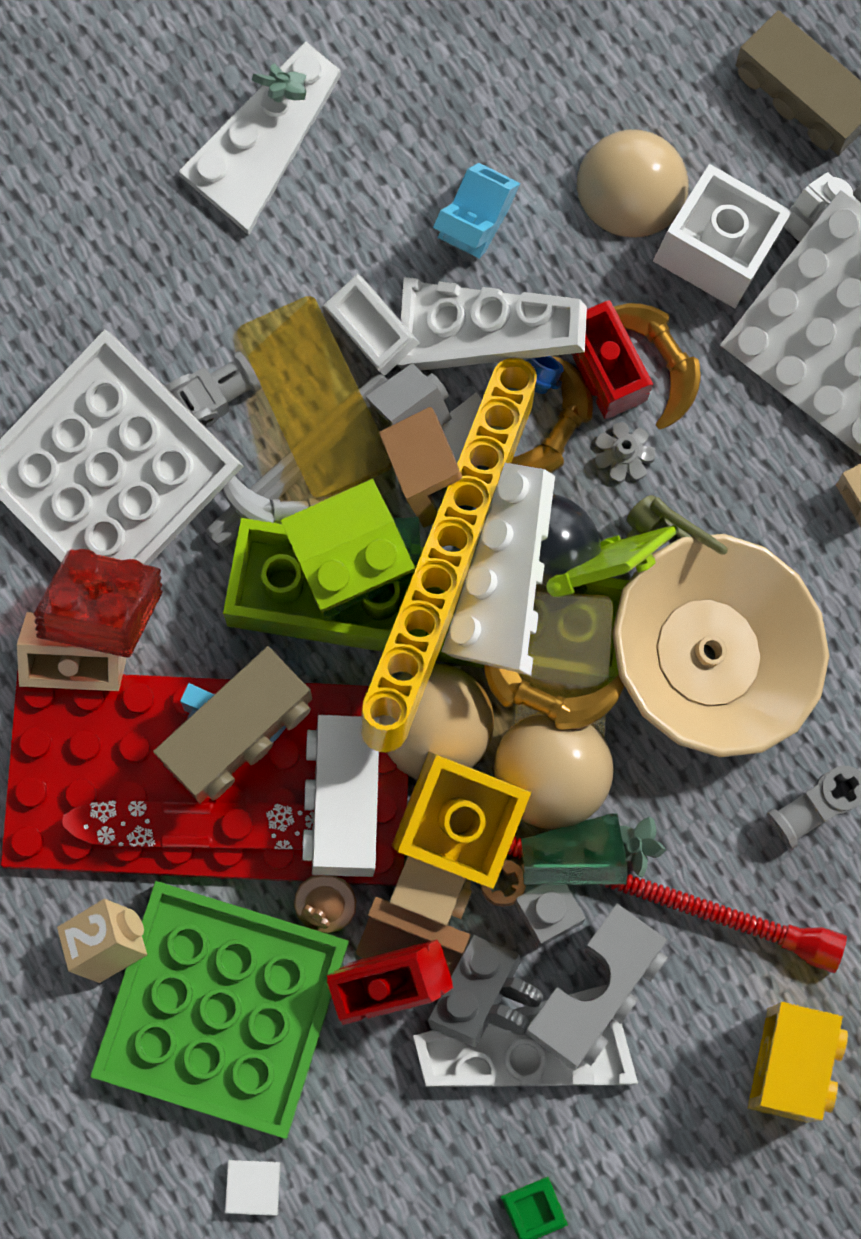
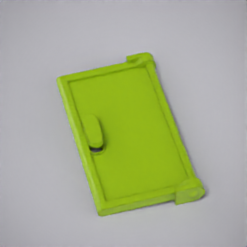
M671 525L625 539H620L619 535L606 538L601 541V553L598 556L567 571L565 574L552 577L547 582V591L551 596L561 597L574 593L573 587L625 574L634 567H636L637 572L646 571L656 564L652 553L675 536L679 531L678 527Z

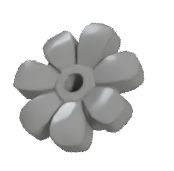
M624 422L614 424L612 437L606 433H601L597 437L595 445L604 452L597 454L594 458L597 469L605 470L611 468L609 479L614 483H622L627 473L634 481L643 479L647 471L642 463L651 464L655 461V448L643 446L648 441V433L642 428H637L632 434H629L628 425Z

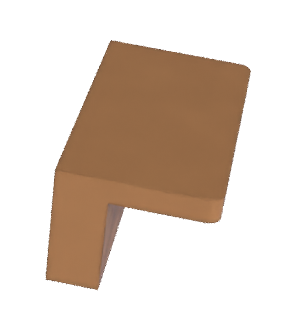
M428 407L379 432L405 498L423 528L433 524L438 513L431 494L462 478V473L433 408Z
M375 897L368 914L370 917L356 953L360 957L368 958L438 940L441 944L450 975L452 976L464 954L471 935Z

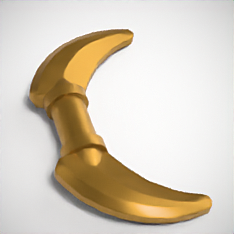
M627 303L614 306L624 328L647 337L650 343H654L667 362L666 367L670 371L671 377L670 397L665 411L656 422L658 429H664L680 420L694 403L701 380L699 360L696 357H689L686 352H682L670 334V328L667 325L669 323V315L645 304Z
M555 356L551 357L559 361L564 368L559 378L562 382L563 409L559 414L560 418L548 438H544L542 443L536 448L514 456L511 464L545 469L549 473L558 470L564 465L562 455L565 451V445L575 429L579 428L582 423L591 421L593 416V399L583 376L570 363Z
M484 665L489 687L504 707H511L513 704L521 706V704L548 715L549 719L555 721V727L558 730L580 729L600 720L616 704L624 687L618 675L607 686L592 694L564 698L559 695L555 697L530 686V683L522 680L517 672Z

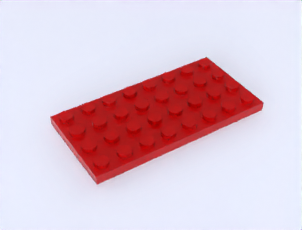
M17 669L1 859L2 868L304 882L310 876H314L312 875V861L303 860V850L107 847L92 845L79 840L62 826L63 815L76 807L93 802H198L158 760L153 751L187 721L190 713L184 710L180 700L189 683L212 694H216L231 679L123 674L119 691L21 687L19 686ZM304 683L310 689L312 700L307 704L311 708L308 715L293 729L288 730L285 728L282 734L273 742L272 748L258 762L250 765L247 761L244 762L232 774L235 778L234 783L219 798L212 800L208 796L202 802L305 804V781L315 780L316 761L306 760L307 730H317L318 715L362 717L363 702L370 686ZM379 752L375 871L373 877L338 876L348 884L396 887L404 868L405 854L398 852L391 845L407 808L409 776L399 770L397 764L384 752Z

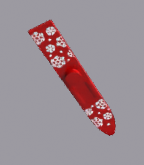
M105 801L93 802L72 809L63 815L62 826L79 840L92 845L107 847L303 850L304 830H314V810H304V804Z

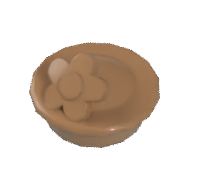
M310 876L301 883L295 893L294 907L297 917L306 927L319 932L332 933L340 931L351 922L356 913L357 900L354 891L345 880L338 876Z

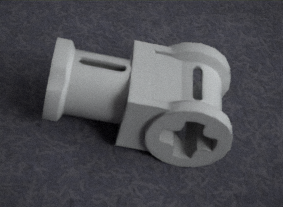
M240 351L233 355V361L211 374L206 367H203L193 374L183 375L165 386L205 428L213 425L220 417L230 412L228 402L250 389L256 392L262 388L253 368ZM184 401H186V402L188 403V405L190 406V408L192 409V411L189 410L188 406L186 405V403H185Z
M851 766L833 768L819 779L816 786L778 811L772 808L766 812L770 823L789 849L793 850L796 848L798 840L817 826L827 822L837 814L851 811L861 804V772ZM833 778L838 783L845 781L850 783L852 789L847 793L849 802L845 797L835 799L832 796L831 791L836 787Z

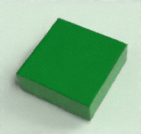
M548 1176L500 1196L517 1239H537L568 1226Z

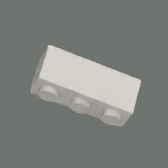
M318 715L317 730H307L306 760L316 761L315 780L305 781L304 810H314V830H304L303 860L312 861V875L373 877L375 871L379 752L369 748L363 741L361 734L362 717ZM376 717L373 720L379 724L380 717Z

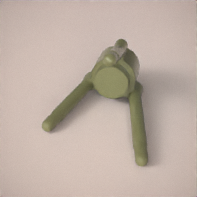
M650 495L640 500L627 516L626 522L633 530L628 533L626 538L675 525L679 530L674 536L676 539L693 536L721 555H725L728 551L725 545L670 509L655 495Z

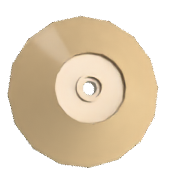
M727 534L711 535L727 547V553L721 555L693 536L682 537L653 553L656 564L646 571H636L621 591L612 630L619 677L641 715L677 745L719 758L763 753L798 732L821 699L830 656L822 612L800 575L766 547ZM704 645L713 648L715 652L714 660L709 659L705 655Z

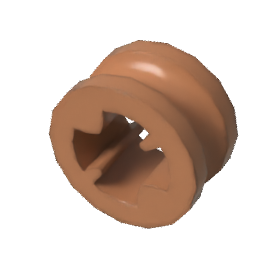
M509 860L504 861L501 870L506 876L514 874L517 878L518 885H512L511 887L515 893L504 897L501 890L492 892L489 887L480 884L482 894L487 901L496 906L506 907L513 905L516 898L523 895L525 891V873L519 865Z

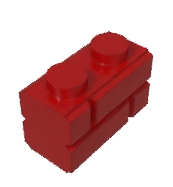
M604 301L587 309L585 352L573 353L571 355L592 396H597L596 404L604 419H609L647 401L653 387V382L611 301Z
M438 940L349 962L327 976L329 991L342 1025L361 1021L366 1017L369 1019L432 1003L440 998L441 995L453 989L450 971Z

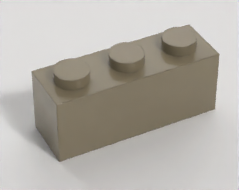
M778 10L740 47L735 64L739 68L738 74L750 88L755 90L762 88L773 98L775 109L783 117L789 120L796 118L808 129L809 138L817 147L822 150L830 148L839 156L861 134V81Z
M267 646L153 752L158 760L199 803L208 796L212 800H216L234 783L235 778L232 774L244 762L247 761L250 765H253L272 748L273 743L269 740L283 726L288 730L293 729L308 715L311 710L307 705L312 700L311 691L275 652Z

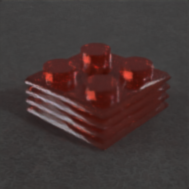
M88 549L68 550L33 613L36 617L34 622L37 624L35 630L38 631L36 637L125 658L130 657L163 593L161 590L162 583L160 582L162 579L160 576L161 569L144 565L135 559L120 560L97 555Z

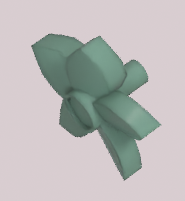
M274 63L270 66L269 76L253 73L252 81L269 87L267 96L275 102L281 103L284 96L293 101L305 100L306 97L304 83L307 75L299 72L285 73Z
M647 817L637 824L635 829L618 825V838L626 846L622 847L611 860V862L621 865L632 861L634 872L642 878L648 865L647 856L657 858L666 851L660 842L654 840L657 830L653 818Z

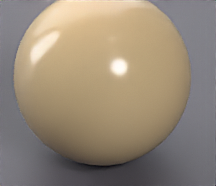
M623 130L604 137L588 151L578 171L577 192L584 211L598 226L610 233L623 237H644L665 229L673 223L688 196V175L681 156L669 142L648 131Z
M435 663L406 740L395 751L386 752L394 763L397 764V768L409 777L418 780L428 752H432L473 769L486 754L494 732L493 709L485 690L465 671L454 666ZM403 672L395 679L406 681L412 679L413 676ZM378 716L380 717V725L387 726L397 722L391 716Z
M539 711L520 719L505 733L499 743L494 759L495 778L531 792L521 820L543 829L569 828L590 818L606 800L613 780V759L609 745L593 724L580 729L558 730L555 727V721Z

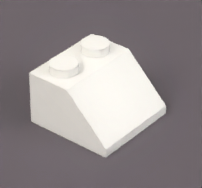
M709 164L668 229L653 262L729 306L736 308L792 211Z

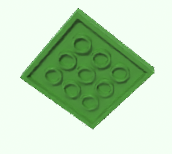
M155 881L142 920L144 927L142 937L147 956L126 968L90 1077L288 1139L332 999L327 984V976L342 967L349 941Z

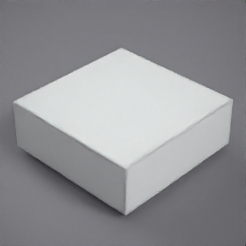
M228 1160L225 1213L278 1215L281 1162Z

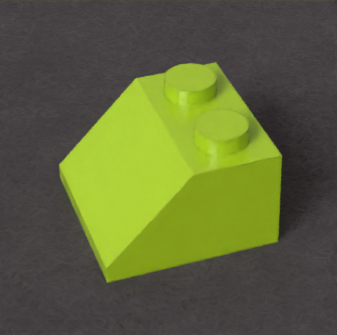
M373 479L280 520L322 613L415 571V566L396 524Z

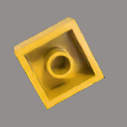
M428 752L391 846L402 854L494 889L531 792L435 753Z
M779 1002L767 1008L747 1109L805 1123L823 1121L824 1112L832 1113L838 1090V1082L831 1081L834 1060L842 1061L848 1039V1031L841 1029L843 1016L786 1002Z

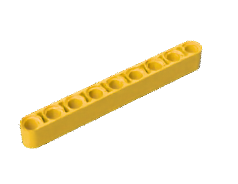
M504 359L497 364L492 373L457 462L462 478L449 485L364 699L361 734L367 746L377 752L395 751L403 745L408 736L459 601L504 464L512 462L532 410L537 374L535 368L523 359ZM507 388H516L519 391H511ZM499 426L504 428V430H495L491 427ZM483 465L491 469L480 470L474 466ZM469 505L476 509L467 511L459 508V506ZM450 545L455 546L461 550L457 552H449L442 549V547ZM430 587H439L443 589L445 592L441 594H431L425 589ZM413 629H423L427 631L429 635L424 637H415L409 634V631ZM396 672H407L413 678L400 681L391 675ZM386 715L391 716L397 722L386 726L376 723L373 719Z

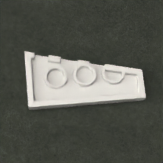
M305 42L280 67L285 73L299 72L307 75L304 83L306 90L305 100L293 101L284 96L281 103L275 102L267 96L269 87L262 85L179 170L182 179L248 235H250L267 201L269 202L278 186L279 180L289 163L292 162L310 126L315 122L341 76L340 69L308 42Z
M404 277L401 322L418 340L419 344L398 363V366L403 370L413 363L420 371L501 362L508 358L529 359L585 352L587 306L580 299L528 292L517 295L503 293L500 289L482 287L481 290L461 288L456 283L439 281L437 285L422 283L416 278Z
M511 463L504 464L441 652L454 658L531 676L533 658L528 656L530 634H536L539 614L533 610L536 584H542L544 564L539 561L541 541L548 538L555 476L545 469Z
M607 985L569 994V996L579 1001L595 1000L605 993ZM547 1000L541 1002L539 1007L536 1008L523 1006L512 1010H516L526 1016L531 1024ZM613 1018L601 1034L609 1042L592 1066H589L582 1060L576 1070L566 1065L526 1034L512 1033L490 1023L476 1048L436 1030L413 1035L426 1087L638 1084L622 1023H618Z

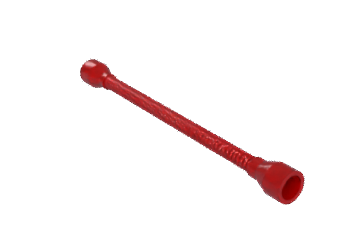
M514 836L507 855L513 854V857L519 856V859L525 858V861L537 862L540 866L543 863V866L546 868L549 865L550 869L556 868L558 872L562 870L564 874L568 872L570 876L574 874L576 878L580 876L582 880L586 878L588 882L593 880L594 884L599 882L600 886L605 884L606 888L611 886L612 890L617 888L618 892L623 890L624 894L629 892L630 896L635 894L636 898L642 896V900L648 898L649 902L654 900L655 904L660 902L661 906L665 904L667 908L672 906L673 910L678 908L679 912L685 911V914L691 913V916L697 915V918L703 917L704 920L709 919L712 923L715 921L718 925L722 923L724 927L728 925L730 929L734 927L736 931L740 929L742 933L746 931L748 935L752 933L754 937L759 935L760 939L765 937L766 941L771 939L772 943L777 941V944L781 945L782 949L794 952L810 966L831 973H836L843 957L847 935L824 927L799 928L790 924L781 927L779 923L775 925V922L771 921L769 923L767 919L762 921L761 917L756 919L755 915L750 917L749 913L744 915L743 911L738 913L737 909L732 911L731 907L725 908V905L719 907L718 903L713 905L712 901L707 903L706 899L701 901L700 897L694 898V895L688 896V893L682 894V891L676 892V889L670 890L669 887L666 886L664 888L661 884L657 886L655 882L651 884L649 880L645 882V879L641 878L639 880L637 876L633 878L631 874L627 876L625 872L620 874L619 870L614 872L613 868L608 870L607 866L602 868L601 864L596 866L595 862L590 864L589 860L584 862L583 858L577 860V856L571 858V854L565 856L564 852L559 854L558 850L553 852L552 848L547 850L546 846L541 848L540 844L535 846L534 842L528 844V840L523 842L522 838L517 840L516 836Z

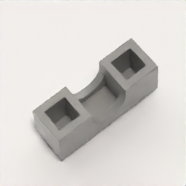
M616 904L584 950L596 959L606 972L607 987L605 993L595 1000L579 1001L557 987L527 1028L525 1034L573 1070L577 1069L582 1060L589 1066H592L609 1042L601 1036L612 1018L621 1024L638 1001V998L631 994L635 985L641 977L651 982L668 957L660 952L667 939L622 906Z

